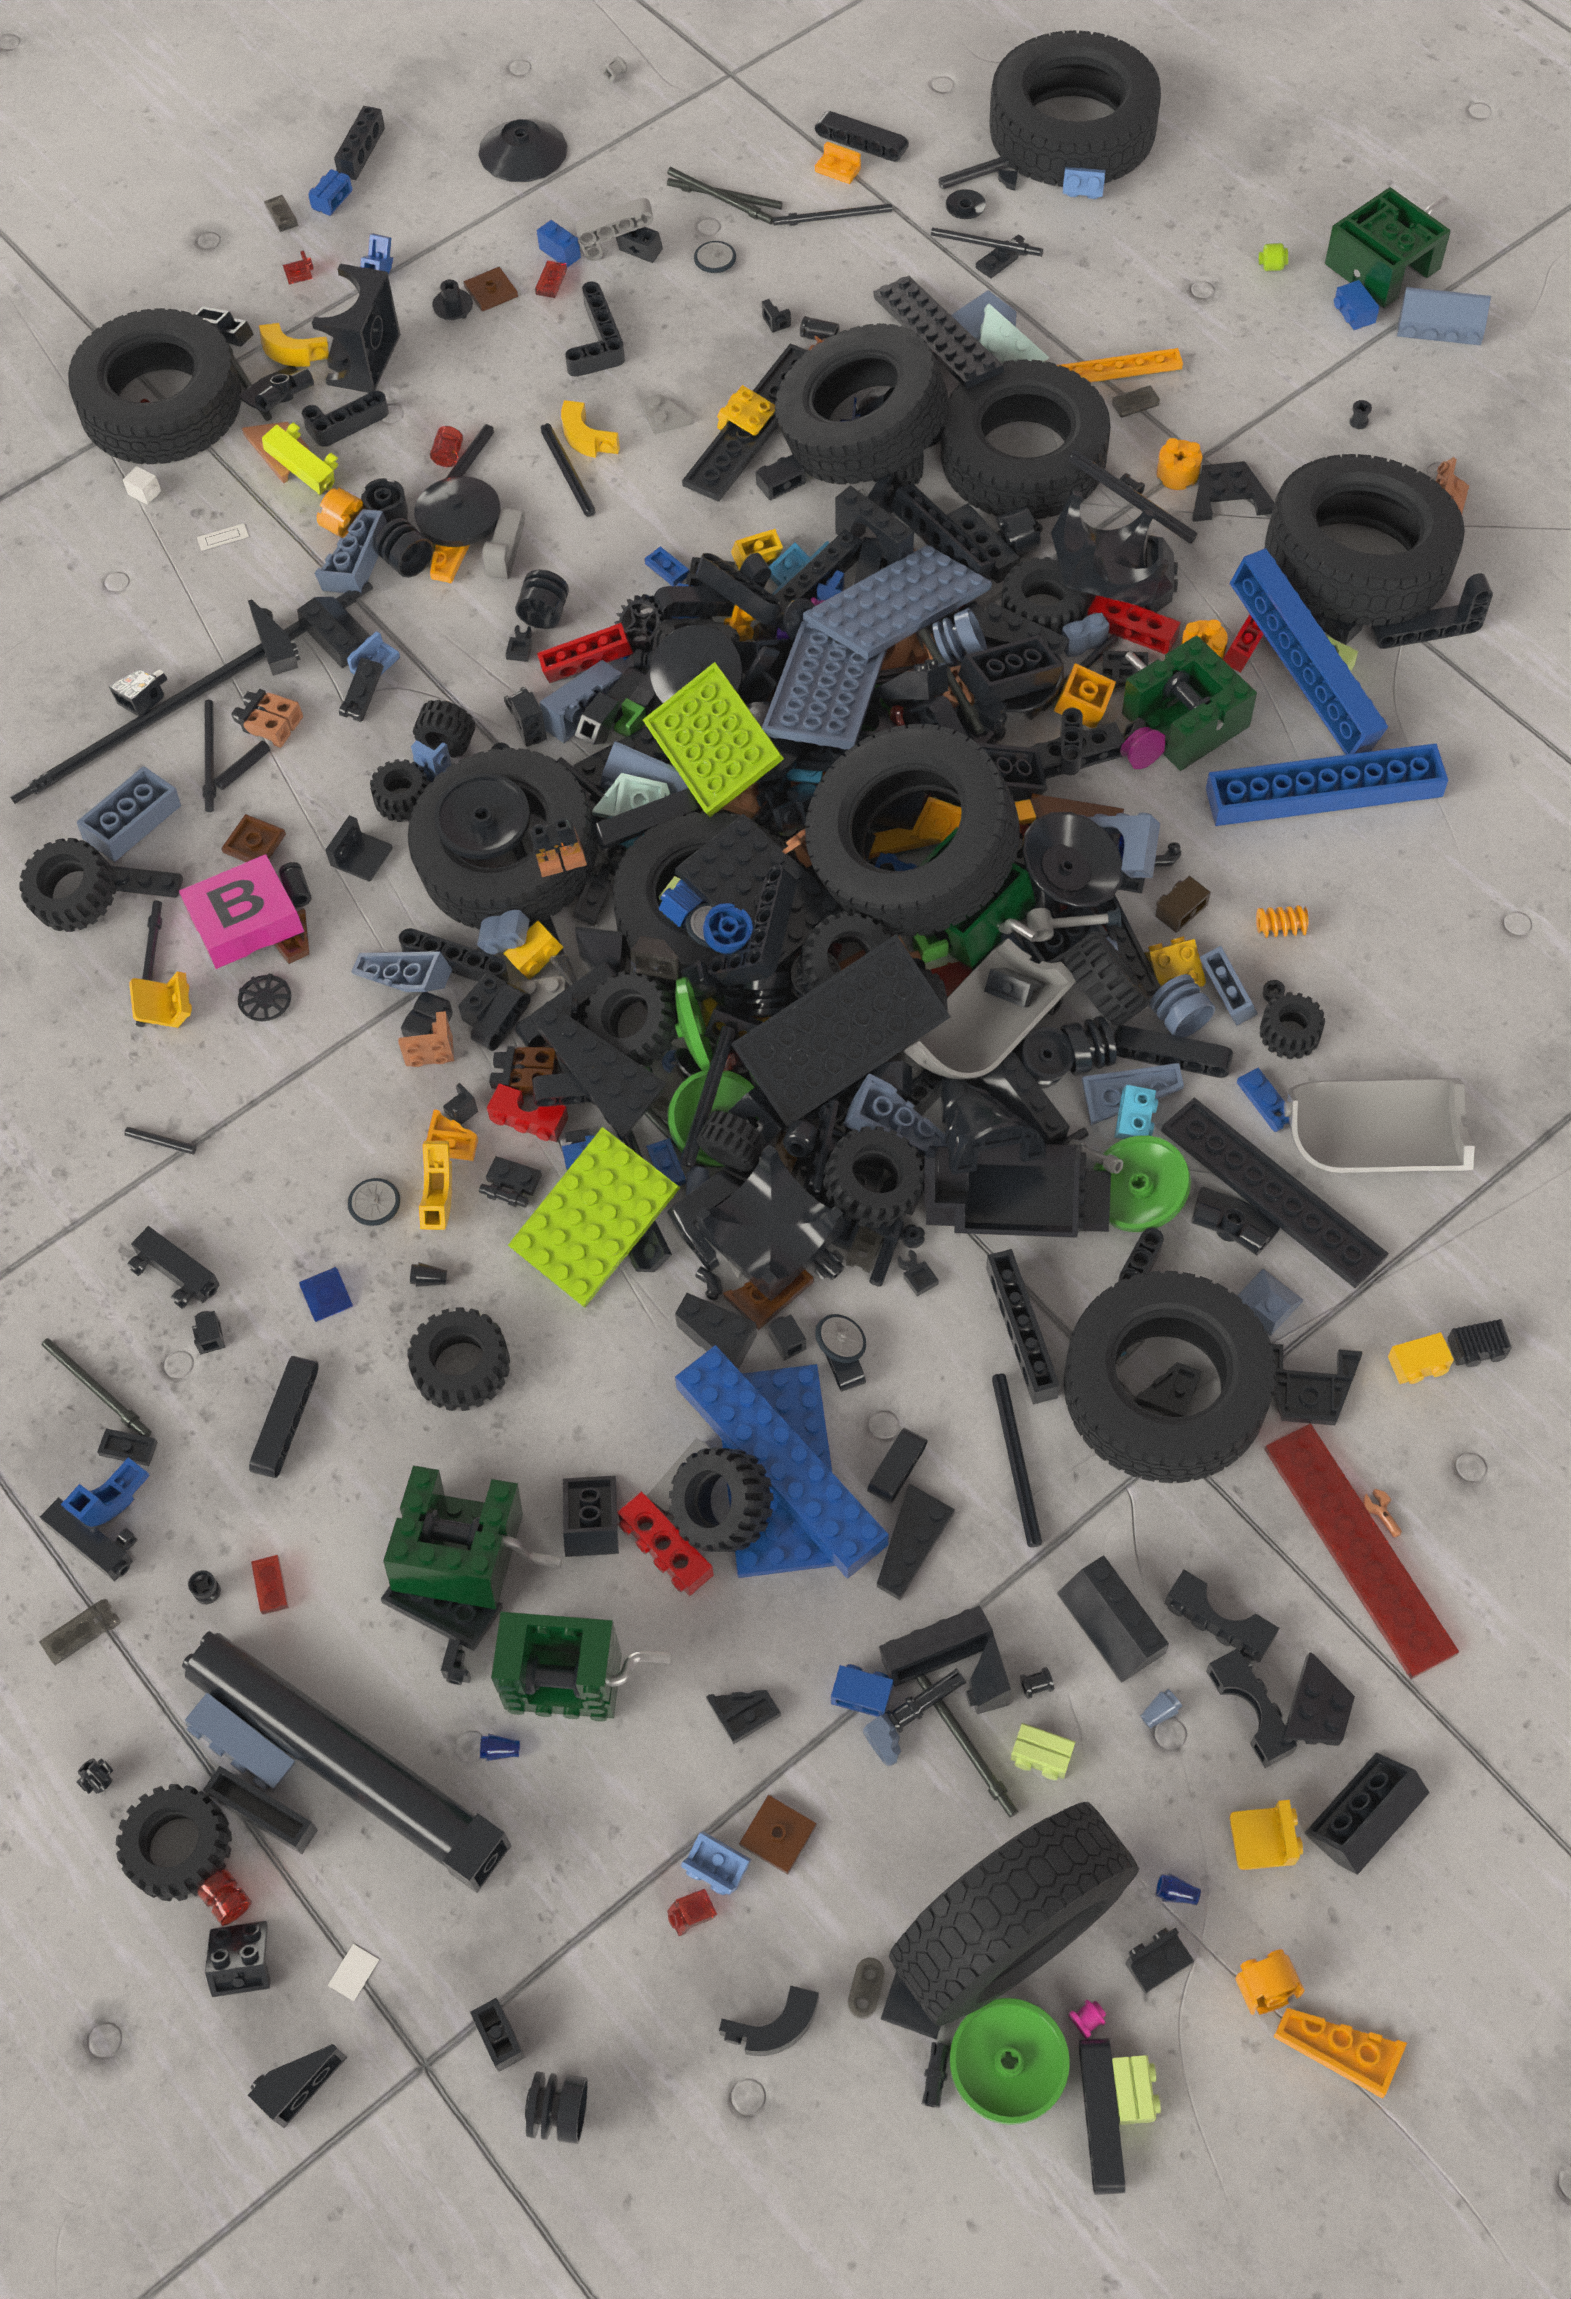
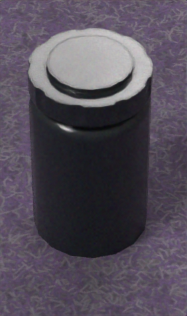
M808 316L803 317L800 325V337L816 340L815 336L823 340L839 333L838 323Z
M289 862L282 865L279 869V875L293 906L297 908L309 904L312 897L301 865L297 862Z

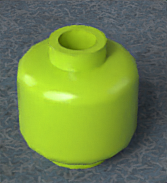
M1282 243L1265 244L1263 252H1259V265H1263V269L1267 272L1283 270L1285 265H1288V248H1285Z

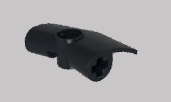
M288 366L259 379L242 392L239 398L257 410L268 412L277 404L292 400L294 398L293 394L312 387L314 380L307 368L298 371L296 367Z
M1206 1187L1200 1188L1191 1223L1215 1231L1222 1240L1227 1242L1235 1241L1258 1256L1280 1230V1227L1245 1201Z

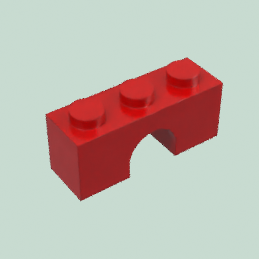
M498 1084L487 1106L489 1119L500 1126L507 1125L513 1127L520 1133H531L543 1141H558L569 1119L566 1106L539 1107L531 1112L521 1110L524 1104L522 1092Z

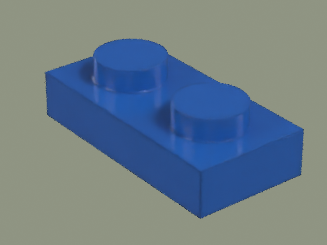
M661 546L644 558L645 564L671 586H677V584L687 578V573H690L686 566Z
M670 1138L646 1146L653 1167L676 1185L686 1184V1178Z

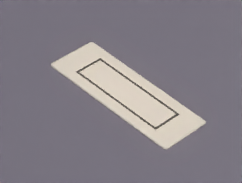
M243 523L199 536L197 540L201 551L247 538L249 535Z

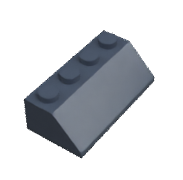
M1406 287L1398 319L1397 337L1481 345L1486 329L1491 296Z
M616 741L612 746L600 783V787L608 791L619 775L624 773L667 783L670 795L688 788L675 767Z

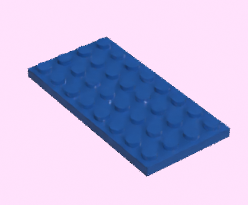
M817 1364L742 1373L832 1472ZM722 1440V1447L730 1449ZM727 1483L729 1505L731 1507V1490ZM775 1498L774 1501H771L770 1508L773 1511L771 1517L767 1518L766 1522L769 1524L765 1532L760 1531V1538L755 1543H750L748 1548L735 1552L738 1578L835 1566Z

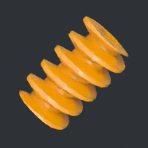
M1297 905L1294 910L1291 906H1287L1285 910L1282 907H1277L1275 912L1272 907H1268L1266 912L1263 908L1257 909V932L1259 934L1260 931H1263L1265 938H1268L1269 931L1273 932L1274 937L1278 936L1279 930H1282L1284 937H1287L1288 930L1292 931L1293 936L1297 935L1298 929H1301L1303 936L1307 933L1309 920L1306 906L1302 909L1300 905Z

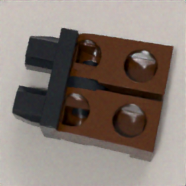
M507 1046L506 1052H494L493 1066L494 1068L503 1069V1073L491 1072L489 1080L491 1088L496 1089L498 1084L520 1090L522 1096H533V1078L541 1075L557 1074L559 1061L553 1048H515V1046Z

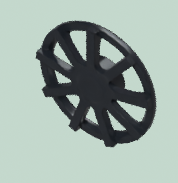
M271 973L257 977L253 976L251 980L239 989L238 1006L241 1012L251 1020L260 1022L270 1021L278 1018L288 1009L292 998L291 990L285 980ZM267 980L265 987L261 988L258 981ZM272 980L279 982L275 987L269 989ZM254 984L258 991L254 992L247 989ZM282 987H285L287 994H274ZM244 994L254 996V998L242 1001ZM275 999H287L284 1008L278 1005ZM256 1003L252 1010L247 1013L244 1006ZM273 1006L279 1013L269 1017L268 1008ZM259 1008L264 1009V1018L254 1017Z

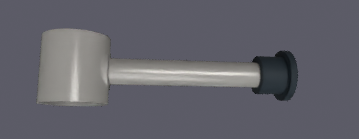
M1037 908L1028 912L1027 922L1028 928L1038 934L1035 941L1042 942L1053 937V928L1108 923V926L1117 925L1121 927L1120 908H1116L1114 911H1107V914L1052 919L1051 912L1048 909Z

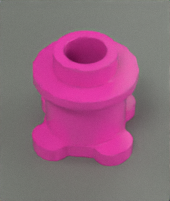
M1086 1999L1084 2001L1085 2005L1076 2012L1072 2010L1068 2017L1081 2035L1088 2039L1091 2035L1090 2032L1100 2024L1102 2026L1105 2025L1103 2018L1106 2016V2013L1097 2001L1091 2003Z

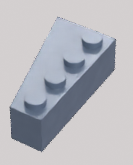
M362 509L348 528L349 533L346 537L340 538L337 542V549L333 554H328L325 558L326 563L324 566L318 568L314 573L322 591L345 593L350 590L361 593L362 587L368 582L379 556L375 551L376 538L382 528L388 524L383 511Z
M601 660L541 700L539 703L543 713L546 732L563 743L568 741L576 733L583 712L599 692L606 694L621 677L622 673Z
M208 1693L204 1695L185 1719L188 1727L186 1730L198 1740L203 1738L210 1744L208 1747L220 1757L224 1754L231 1759L232 1762L230 1764L240 1773L244 1774L247 1771L255 1777L252 1782L264 1791L269 1788L274 1792L295 1765V1760Z

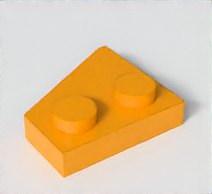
M434 1109L426 1141H449L450 1158L474 1161L478 1136L471 1130L464 1129L455 1120L452 1119L451 1121L444 1117L439 1110Z

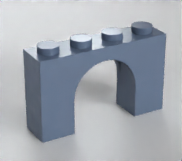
M1144 812L1135 816L1125 813H1118L1116 816L1096 814L1094 817H1087L1106 830L1108 834L1123 835L1125 848L1121 870L1130 878H1153L1160 823L1152 814Z

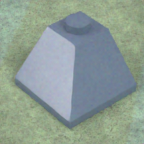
M1262 1269L1237 1295L1242 1299L1243 1304L1246 1303L1254 1311V1316L1259 1318L1264 1326V1331L1270 1336L1303 1302L1301 1297L1265 1269Z

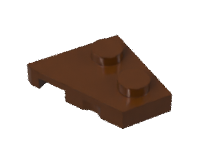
M304 908L297 911L304 932L274 944L288 964L309 955L306 910Z

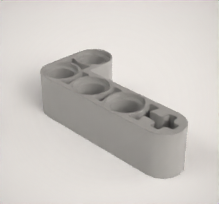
M638 198L578 220L576 222V231L585 257L590 261H597L603 255L601 242L650 225L653 222L650 201L646 198Z
M501 508L492 543L485 542L483 560L487 577L510 578L525 524L524 510Z

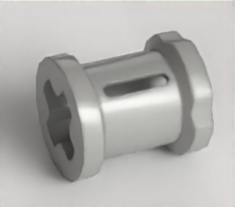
M616 56L613 62L603 66L602 73L609 82H613L616 76L627 71V64L622 57Z

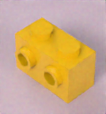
M776 529L736 540L731 554L738 570H740L745 559L753 553H760L767 565L772 564L780 557L783 546Z
M537 921L528 929L525 944L515 949H507L504 955L530 980L564 947Z
M1441 1332L1392 1346L1388 1355L1399 1384L1406 1382L1415 1384L1430 1375L1434 1377L1442 1376L1449 1371L1454 1360Z

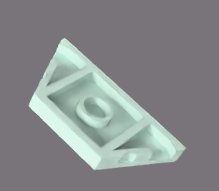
M990 304L985 307L984 321L981 324L980 330L981 337L978 341L1001 363L1009 360L1017 361L1018 359H1028V361L1041 360L1042 362L1048 360L1049 357L994 307Z
M621 773L594 807L591 814L608 819L669 796L670 792L667 783Z

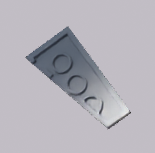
M1179 1063L1083 1076L1081 1079L1090 1126L1118 1115L1122 1090L1126 1085L1156 1090V1099L1180 1091L1184 1087Z

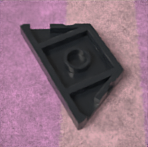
M1311 1652L1305 1658L1281 1741L1291 1743L1292 1740H1302L1306 1744L1312 1745L1323 1743L1325 1745L1339 1746L1344 1739L1355 1696Z

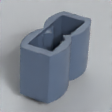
M1102 613L1089 615L1083 621H1074L1062 628V635L1069 638V645L1064 650L1067 657L1079 656L1086 652L1087 649H1097L1108 639L1109 623Z
M520 910L507 911L501 916L487 917L481 922L477 945L485 953L491 955L500 953L506 948L515 949L525 944L530 919Z

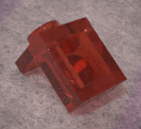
M304 250L300 251L302 260L283 265L289 285L312 279L310 271L314 269L310 257H306Z
M705 1889L676 1899L667 1910L669 1923L676 1930L678 1936L684 1935L690 1928L710 1921L717 1916V1912Z

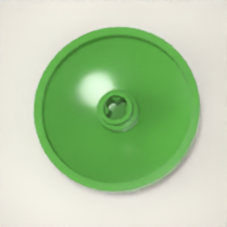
M684 977L676 980L675 997L679 1023L675 1024L678 1037L684 1038L695 1062L702 1071H706L709 1069L712 1060V1047L709 1038L704 1036L706 1025L698 1001L694 997L692 985L689 979Z
M708 1070L698 1072L687 1078L678 1087L669 1104V1131L682 1153ZM724 1070L711 1113L714 1111L728 1112L754 1086L742 1076ZM700 1147L696 1163L714 1168L725 1167L708 1156Z
M1134 1136L1115 1143L1103 1153L1106 1156L1112 1154L1123 1161L1121 1171L1117 1174L1111 1173L1110 1225L1123 1231L1143 1232L1148 1228H1159L1165 1225L1181 1211L1189 1196L1191 1176L1184 1157L1171 1143L1154 1136ZM1097 1162L1093 1168L1106 1170L1103 1165Z
M1002 1998L990 2002L979 2010L967 2015L960 2023L953 2037L950 2050V2071L954 2085L963 2101L975 2113L995 2123L1017 2125L1028 2123L1043 2116L1060 2098L1069 2075V2051L1062 2031L1044 2010L1024 2000Z

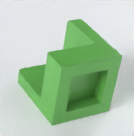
M626 698L621 704L623 716L614 726V731L624 737L640 730L645 725L643 719L646 718L645 708Z
M917 934L913 936L912 947L914 951L920 953L921 959L926 964L947 956L949 943L947 939L939 941L936 936L926 939L924 935L919 936Z

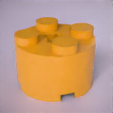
M1175 438L1167 440L1166 444L1160 449L1156 471L1157 478L1163 481L1162 484L1172 490H1184L1187 486L1191 484L1193 486L1197 483L1202 463L1200 445L1196 442L1177 440Z
M338 487V490L333 488L325 495L320 504L323 509L321 514L317 513V523L324 529L344 538L349 533L348 528L362 509H364L363 501Z
M1199 620L1186 625L1181 644L1197 635L1222 659L1224 658L1228 635L1218 620Z
M1283 1949L1269 1953L1266 1959L1258 1962L1256 1959L1245 1961L1240 1965L1242 1971L1235 1978L1252 2015H1254L1256 2010L1259 2015L1278 2010L1289 2004L1288 1997L1294 1994L1296 1999H1298L1305 1991L1290 1957L1284 1953Z

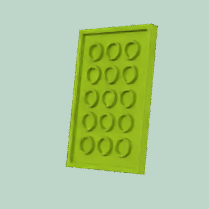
M715 662L643 719L660 747L709 817L717 813L784 759Z
M602 1127L510 1241L508 1246L580 1305L586 1307L679 1191L680 1187Z

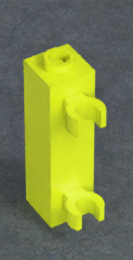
M293 422L284 431L276 424L262 437L264 450L319 495L325 490H330L335 482L334 470L338 467V463L335 461L338 458L330 453L324 461L320 460L297 441L301 436L298 432L300 429L298 425Z

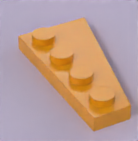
M435 544L430 570L431 579L452 583L470 545L446 547Z
M929 797L910 834L911 840L941 843L956 827H959L961 807Z
M1290 2008L1285 2010L1273 2036L1382 2099L1387 2093L1407 2045L1403 2041H1392L1382 2038V2035L1357 2031L1352 2029V2026L1345 2024H1333L1325 2021L1324 2018Z

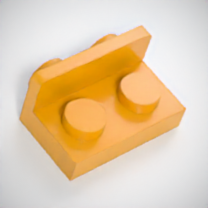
M826 142L824 144V154L815 164V172L850 184L861 170V154Z

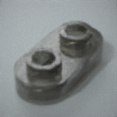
M865 1958L858 1963L850 1989L848 2008L851 2014L859 2019L871 2017L878 2005L885 1971L882 1963L875 1958ZM867 1970H873L876 1976L869 1980L864 1974ZM865 1999L868 2002V2006L865 2009L859 2008L857 2006L858 2000Z

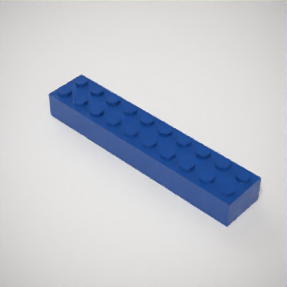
M1265 548L1244 556L1229 584L1345 755L1371 752L1388 728L1385 719L1379 714L1372 700L1368 698L1347 664L1337 653L1335 646L1326 637L1323 629L1313 618L1310 610L1302 602L1299 594L1291 586L1286 575L1278 567L1275 559Z
M1437 743L1209 772L1206 793L1215 826L1440 798L1444 795L1448 777Z
M716 1345L675 1376L677 1390L730 1449H739L753 1455L758 1460L757 1464L764 1466L767 1472L765 1477H770L772 1484L769 1487L770 1493H773L774 1498L847 1579L888 1546L889 1534Z

